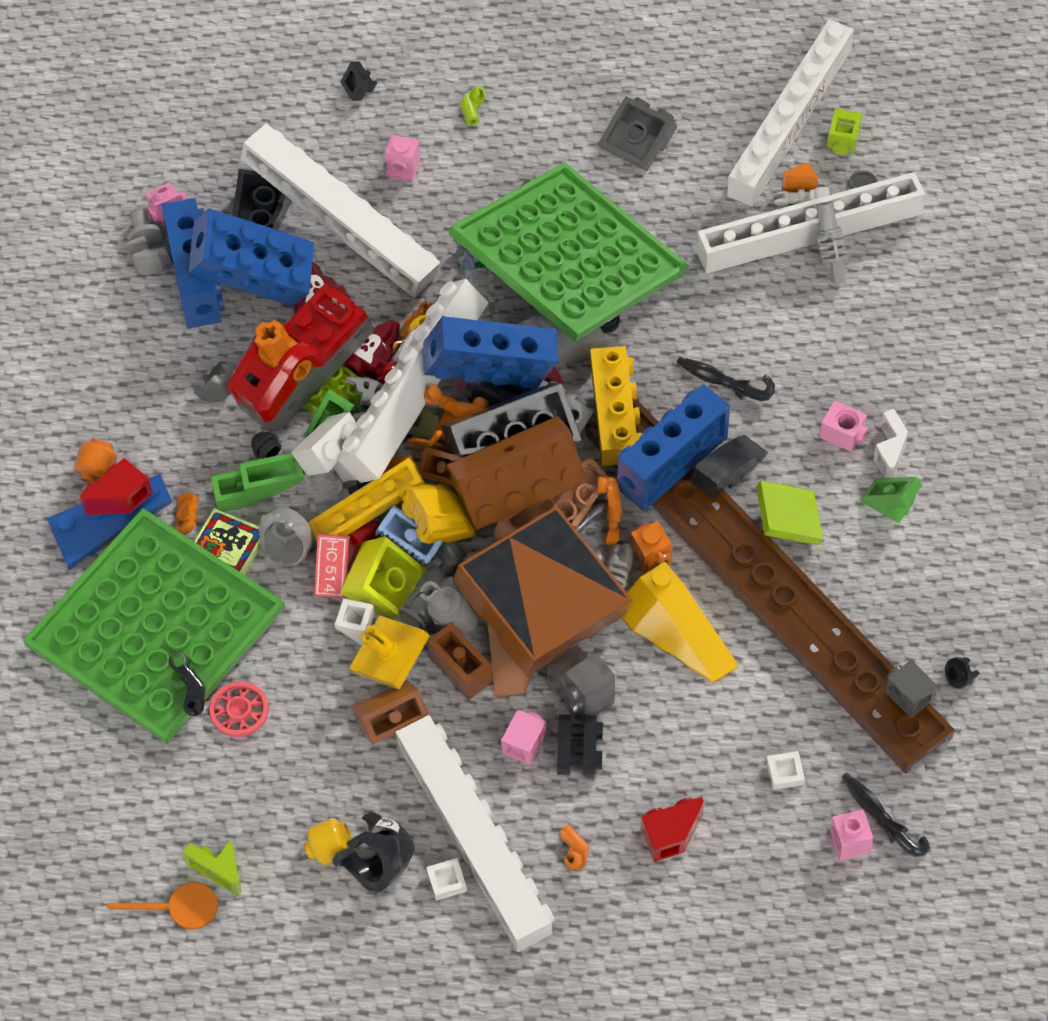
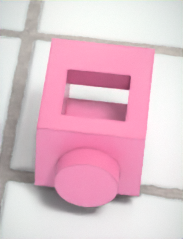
M392 135L385 151L387 165L385 176L413 182L421 160L419 140Z

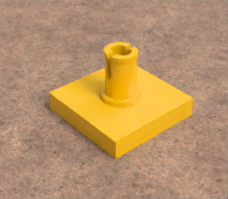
M379 615L375 624L368 626L364 630L368 636L365 634L361 635L363 645L349 669L356 675L400 689L430 635L422 629Z

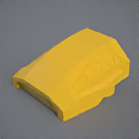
M441 483L412 487L401 486L398 494L400 498H403L402 511L407 517L415 519V523L418 524L416 535L422 542L427 544H433L437 541L449 543L473 537L475 533L473 526L458 497L448 485Z

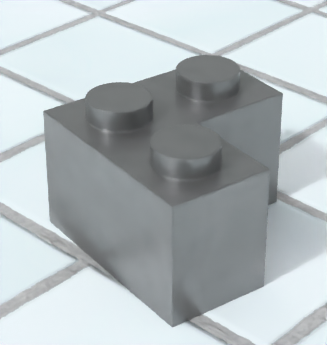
M576 645L547 665L546 683L554 694L560 693L563 696L565 706L572 716L576 717L578 715L584 722V715H597L615 703V674L597 653L587 657L581 648Z

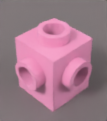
M170 182L144 193L149 205L146 207L151 221L153 223L157 222L163 230H166V224L161 204L187 199L183 191L179 192Z

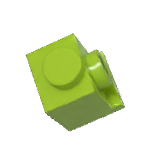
M835 108L828 134L827 148L832 149L838 155H846L848 152L855 153L863 113ZM839 121H840V122L851 123V124H854V126H853V125H848V124L839 123Z

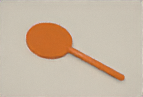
M440 430L436 431L431 440L420 438L407 439L406 444L416 450L424 452L425 447L449 453L445 445L437 442L442 435Z
M193 882L178 887L171 895L169 903H108L107 909L169 910L172 919L179 926L186 929H199L213 920L217 913L218 901L212 889L204 884Z

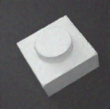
M798 751L767 756L766 762L773 790L804 785L805 777Z
M457 858L426 867L436 901L467 892V886Z

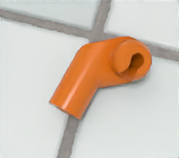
M568 824L560 830L558 836L569 847L567 857L564 858L565 865L571 870L577 871L583 868L587 862L589 845Z

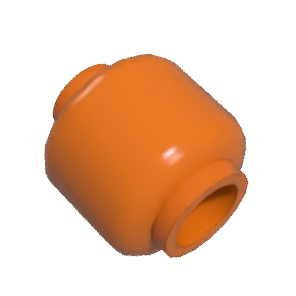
M91 438L90 442H84L80 445L74 463L75 471L82 475V481L89 484L95 483L111 465L116 464L117 453L113 450L112 444L100 439Z

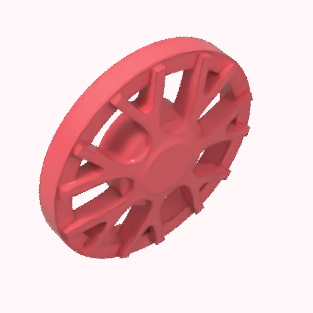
M233 682L223 686L214 694L210 702L209 712L212 723L221 733L231 737H244L255 733L264 725L268 717L269 705L266 695L256 685L248 682ZM239 689L240 696L231 698L229 691ZM250 691H253L257 696L250 702L246 696ZM219 699L228 702L226 709L216 706ZM264 706L263 712H252V707ZM227 714L229 719L220 724L216 718ZM250 717L256 721L251 727L245 723ZM232 723H241L240 730H232Z

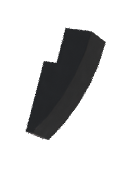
M746 435L737 437L718 447L694 466L690 482L714 499L726 487L731 489L763 460L768 451Z

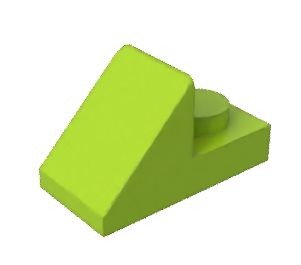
M232 839L217 858L214 852L205 846H200L199 848L192 843L187 845L182 852L187 866L237 897L241 894L242 890Z

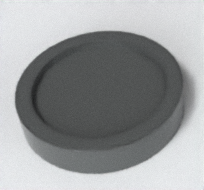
M857 171L849 178V188L854 189L876 183L877 178L871 172Z

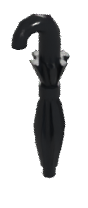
M679 357L677 359V364L682 365L684 369L705 382L723 385L728 389H732L741 400L746 396L759 402L768 401L774 394L775 384L771 377L766 374L762 379V382L766 384V389L759 390L749 384L751 380H735L728 375L726 376L713 365L688 358Z
M848 772L842 776V779L846 782L848 789L861 808L878 819L877 821L881 826L885 827L891 844L896 841L905 852L914 857L924 856L929 852L930 845L925 836L921 837L918 841L921 846L915 844L906 834L907 826L893 821L892 817L885 812L879 799L865 785L851 777Z

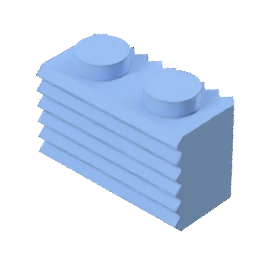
M394 505L375 531L376 536L381 535V538L387 537L409 556L416 559L418 563L421 562L422 566H426L431 561L443 541H437L433 544L422 542L416 535L418 524L415 523V519L407 517L402 510Z

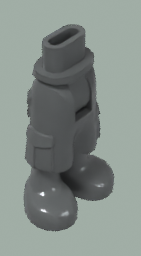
M456 541L443 542L439 547V552L443 559L438 569L435 567L429 568L415 585V589L404 602L403 607L398 610L399 616L395 621L424 630L426 625L433 622V618L428 613V602L420 596L422 594L420 592L422 585L428 581H433L440 588L452 587L459 592L453 583L454 578L451 576L456 572L459 564L477 553L469 552L465 556L462 547Z

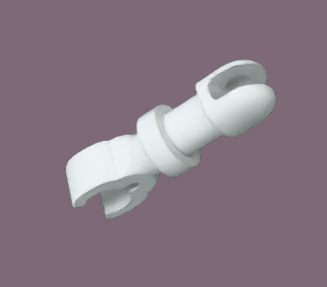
M819 187L806 192L804 189H798V192L787 193V191L776 192L773 195V198L776 199L774 204L776 206H788V204H798L829 195V188Z

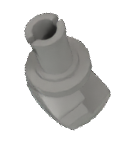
M142 207L133 209L129 215L134 229L128 235L127 245L134 266L140 274L160 273L173 264L172 255L169 248L161 241L162 232L160 228L150 224L147 210Z
M428 581L422 585L420 589L422 594L420 596L428 602V613L433 618L438 632L451 622L463 635H466L478 626L479 615L460 591L458 592L452 587L440 588L433 581Z

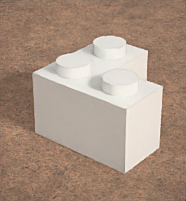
M350 412L329 416L291 452L307 476L327 473L334 468L343 482L357 480L337 460L343 450L342 445L344 441L357 428V422Z

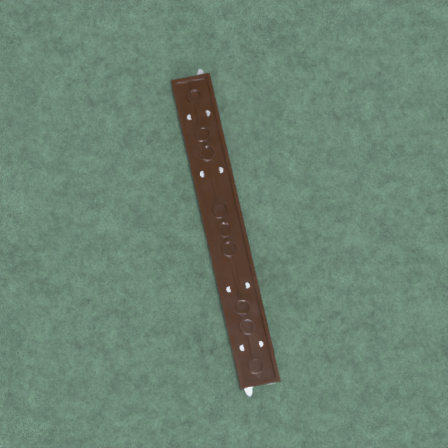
M633 400V408L639 407L640 425L636 426L637 433H643L647 428H653L659 423L638 400ZM595 419L586 426V436L600 450L597 420ZM693 469L656 500L652 506L905 774L911 772L917 778H924L925 767L921 759L934 749L939 751L940 745L944 742L948 744L954 736L955 729L931 704L910 718L885 692L888 680L887 675L894 668L889 660L769 536L764 535V531L725 490L713 499L690 482Z

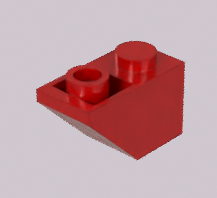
M123 458L117 464L111 465L99 480L89 484L80 495L84 512L88 515L132 513L153 492L149 478L127 459Z
M702 796L695 799L690 797L684 798L674 806L665 809L660 807L654 808L646 812L644 816H641V831L654 862L685 852L703 816L704 800Z

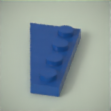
M160 474L149 478L153 494L132 513L88 515L84 512L81 504L47 517L68 570H71L78 565L79 561L88 555L92 556L101 550L103 545L116 538L142 508L154 515L172 503L170 494Z

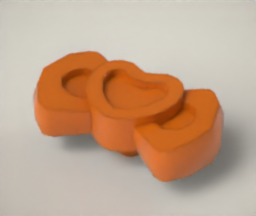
M183 493L176 501L178 506L176 518L178 521L173 528L183 535L192 532L196 526L195 521L198 520L196 511L199 498L193 493Z

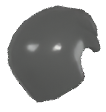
M229 361L217 363L209 374L203 375L202 378L205 385L203 387L194 386V394L208 402H221L231 395L227 385L235 366Z

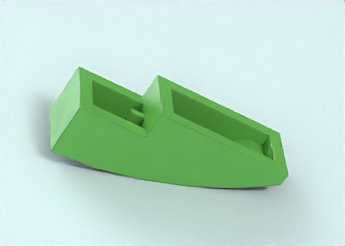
M292 453L239 464L240 470L211 476L217 509L223 512L258 503L305 480L302 467Z

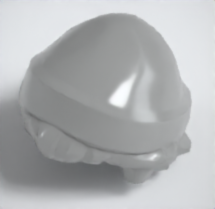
M286 507L276 508L268 514L261 516L259 523L260 545L266 554H271V560L276 562L278 566H294L304 561L313 544V533L308 522L299 513Z

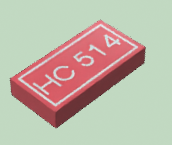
M318 534L314 596L345 598L340 592L347 578L350 536Z

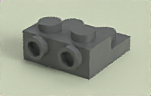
M625 96L599 140L598 145L600 148L648 171L660 150L664 151L677 125L673 120L674 116L663 109H659L657 112L649 108L650 104L639 97L633 100Z

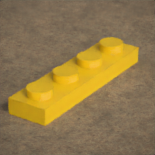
M410 458L404 460L382 474L379 479L371 481L310 520L308 524L316 541L318 540V534L347 536L393 507V505L398 504L403 499L398 494L401 486L426 485L415 463Z

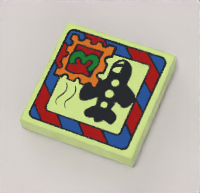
M215 508L194 541L243 575H245L261 548L259 526Z

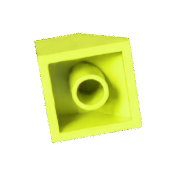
M387 537L365 541L362 543L340 593L349 600L373 605L374 613L397 619L399 616L398 610L403 607L404 602L415 589V585L427 569Z

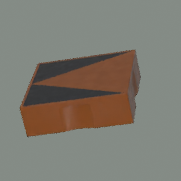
M557 506L459 564L453 579V583L476 613L493 628L502 646L527 677L561 657L574 644L593 637L623 618L632 601L631 597Z

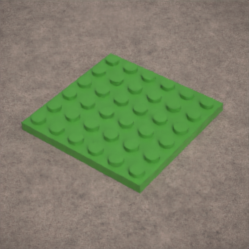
M566 162L453 224L449 231L451 237L574 342H577L686 274L689 267L686 262Z
M142 508L23 639V642L30 650L165 744H168L191 717L186 714L183 708L187 687L180 678L182 675L173 670L169 665V656L173 658L176 667L182 666L184 661L180 651L189 658V668L194 669L206 686V700L286 607L284 601Z

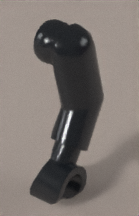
M180 651L184 660L182 666L176 667L171 656H169L168 660L169 665L173 670L182 675L180 678L187 687L183 704L184 711L189 716H198L204 710L206 686L194 669L189 668V658Z

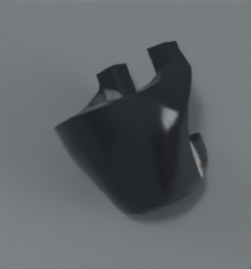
M370 812L362 817L368 825V831L346 842L349 848L336 853L332 862L335 867L343 866L368 891L381 892L395 882L405 871L415 848L412 838L398 822ZM365 843L376 851V855L371 859H362L353 849Z

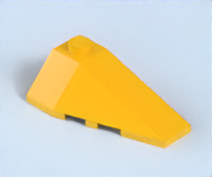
M666 562L641 576L627 592L632 601L626 615L621 619L633 633L657 645L658 649L673 655L682 661L683 665L712 683L717 682L738 668L739 665L690 592Z

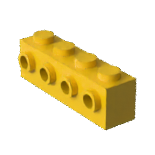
M626 346L590 349V367L602 466L618 465L620 452L626 446L635 444L642 434L636 432V426L640 425L639 407L633 408V400H637L636 382L630 383V375H634L633 357L627 358Z

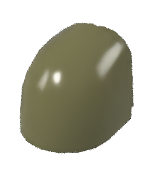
M423 407L408 433L421 439H431L432 433L441 419L440 412Z

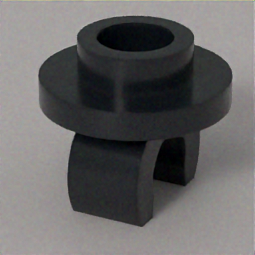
M968 657L951 658L945 665L946 679L954 688L960 689L968 686L980 674L978 670L971 671L969 666L971 660Z

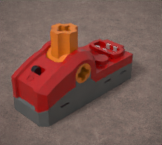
M324 283L286 324L279 323L274 319L269 323L262 321L254 330L256 335L228 380L227 389L240 409L270 432L281 430L375 331V328L366 312L355 305L354 301L334 287L331 288Z

